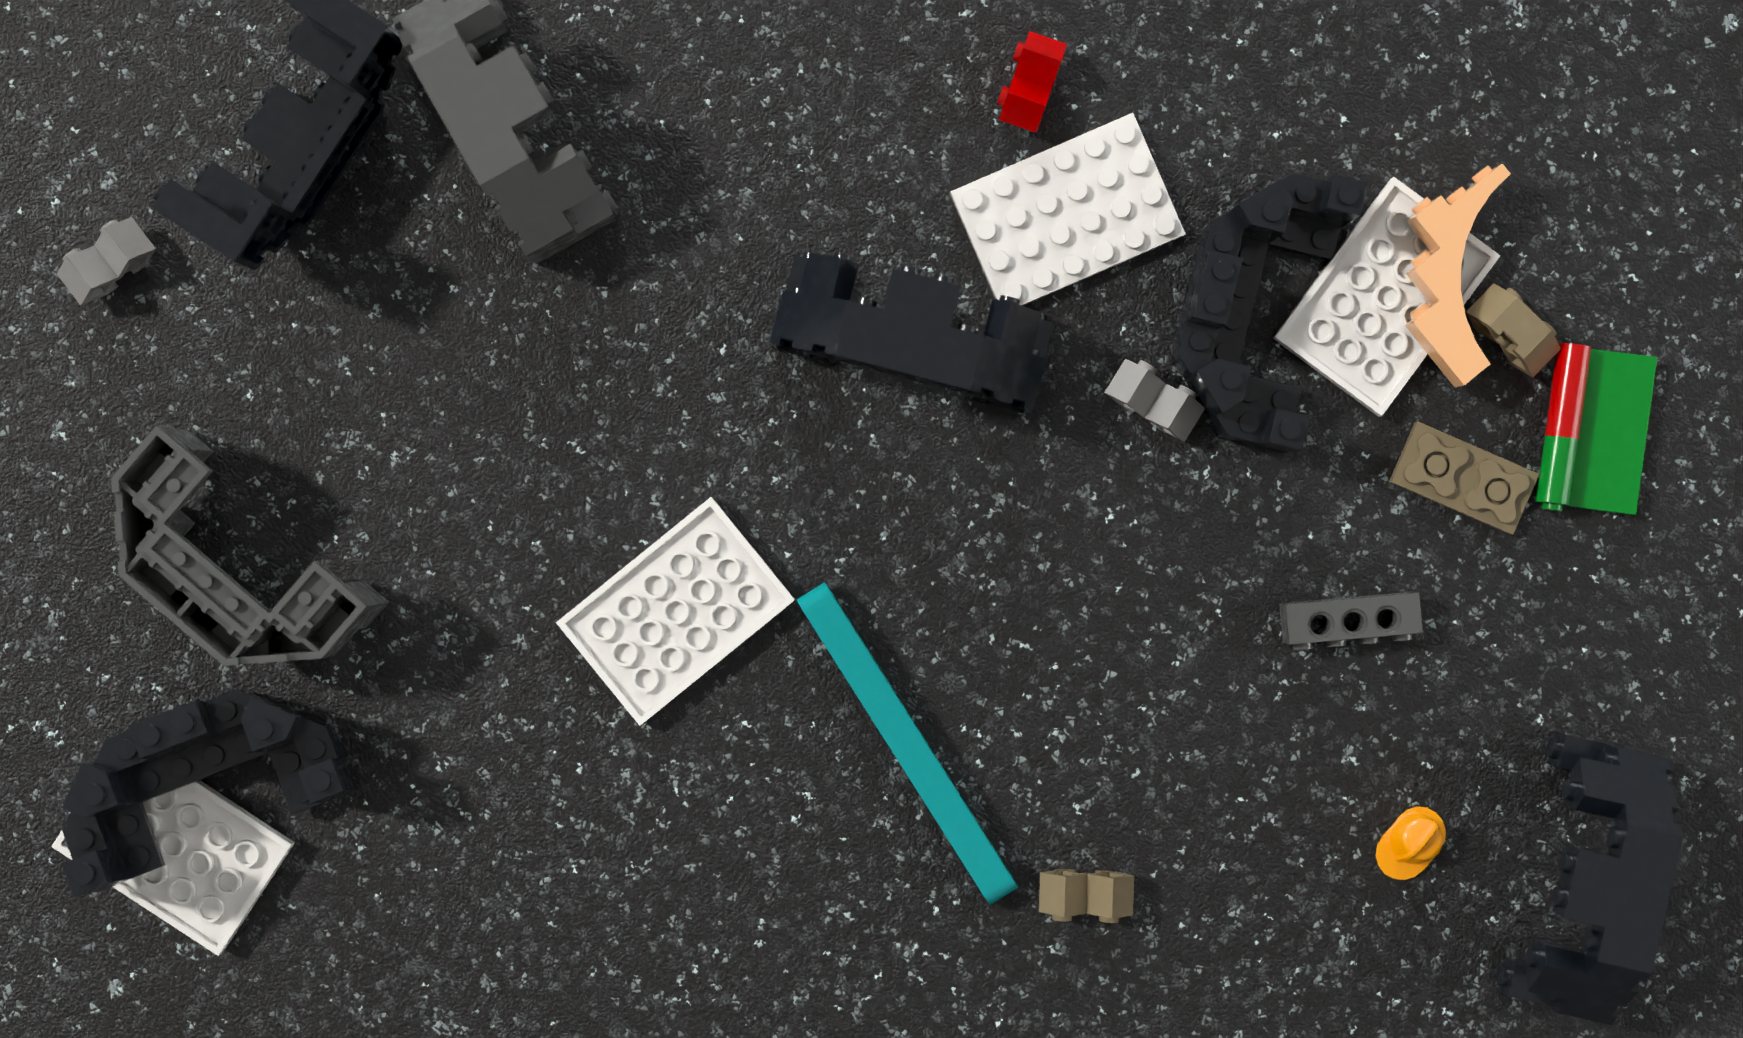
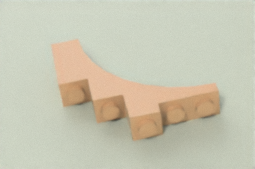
M1503 164L1493 169L1489 165L1484 167L1472 177L1475 183L1465 190L1461 186L1446 198L1447 202L1442 196L1432 201L1426 197L1411 209L1415 215L1406 221L1431 253L1426 249L1411 261L1414 267L1405 273L1430 303L1428 305L1427 302H1424L1410 313L1413 319L1405 327L1454 387L1464 386L1490 365V362L1476 343L1466 318L1461 293V264L1466 240L1478 212L1491 193L1511 174Z

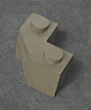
M1493 283L1466 311L1475 330L1499 344L1508 362L1531 377H1534L1561 350L1555 338L1557 333L1554 328L1545 321H1542L1523 303L1522 297L1511 288L1505 290Z
M1075 869L1040 872L1039 912L1052 915V920L1067 922L1072 921V916L1090 914L1099 916L1100 922L1118 923L1119 918L1133 915L1134 875L1108 870H1095V873H1077Z

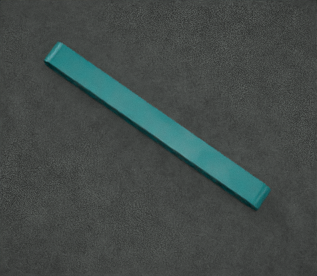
M824 582L798 598L797 602L989 905L1017 889L1018 886L827 584Z

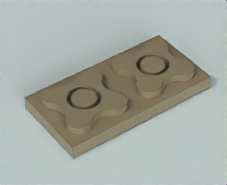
M1417 421L1412 427L1389 483L1506 534L1513 535L1539 474Z

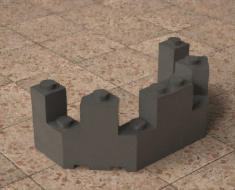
M424 0L392 18V21L397 30L402 31L398 35L406 52H411L407 56L409 62L485 195H490L491 199L497 204L495 210L510 232L513 231L515 235H519L521 240L518 241V245L525 256L535 264H538L615 221L617 218L613 210L618 207L608 190L602 193L599 187L595 186L587 171L593 167L583 150L576 152L573 146L569 144L534 164L529 154L534 152L530 142L524 133L518 136V133L553 114L548 104L554 100L545 84L542 82L537 85L531 73L536 71V68L526 52L519 54L513 45L478 65L483 60L477 49L508 32L503 23L508 17L502 8V1Z
M155 426L111 478L112 493H115L116 512H114L116 542L119 543L120 561H117L118 576L223 666L322 659L334 656L358 629L367 628L389 603L365 581L343 583L319 561H314L270 611L184 537L195 522L180 509L213 472L204 463L213 451L189 430Z

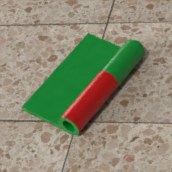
M1558 343L1561 350L1555 357L1536 502L1542 503L1543 510L1562 512L1563 506L1636 515L1657 357L1591 349L1590 346L1581 344Z

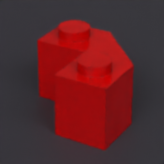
M1029 31L1025 43L1018 42L1012 61L1018 62L1010 88L1003 86L997 102L998 106L1003 107L999 117L1000 121L1035 133L1037 132L1067 46L1066 43Z

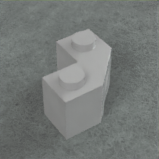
M132 217L120 222L112 220L106 223L100 229L101 234L94 246L84 250L80 248L73 249L63 257V263L57 275L81 306L112 292L118 287L115 281L122 278L129 271L135 274L145 267L156 250Z
M1125 359L1104 393L1123 408L1132 413H1138L1143 418L1149 420L1150 424L1157 429L1185 442L1205 410V407L1195 400L1197 394L1183 385H1180L1177 389L1164 383L1155 375L1157 369L1143 360L1136 364Z

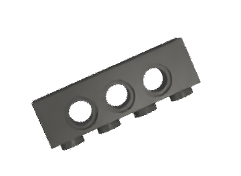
M1418 592L1279 603L1282 641L1285 644H1293V650L1312 649L1314 642L1325 641L1326 647L1346 646L1347 639H1359V644L1379 643V637L1392 636V641L1412 640V634L1423 633L1420 596ZM1386 609L1390 614V622L1385 627H1381L1377 622V616L1380 611ZM1353 612L1357 616V625L1354 629L1347 630L1344 626V618L1348 613ZM1321 615L1325 622L1324 628L1321 632L1314 633L1311 629V621L1315 616Z

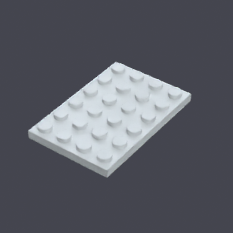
M1133 113L950 191L952 200L995 299H1000V295L1010 296L1019 299L1022 306L1186 235Z
M1392 177L1336 251L1334 257L1328 262L1273 337L1274 340L1378 417L1385 413L1427 356L1426 351L1405 327L1413 319L1410 316L1413 310L1424 302L1430 305L1405 274L1414 267L1411 261L1426 249L1431 253L1406 222L1415 215L1411 209L1424 199L1395 177ZM1469 233L1466 240L1461 264L1463 304L1467 302L1500 257L1498 253L1471 233Z
M710 497L556 623L639 726H641L785 609L795 598L717 502Z
M197 781L143 802L165 866L112 887L219 956L224 952L295 842L202 781ZM61 831L51 847L73 860L64 834Z

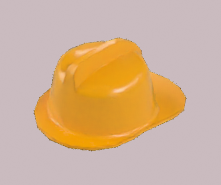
M1413 807L1403 812L1377 844L1375 856L1378 866L1384 874L1399 880H1407L1420 874L1439 854L1445 842L1446 829L1443 820L1436 812L1426 807Z

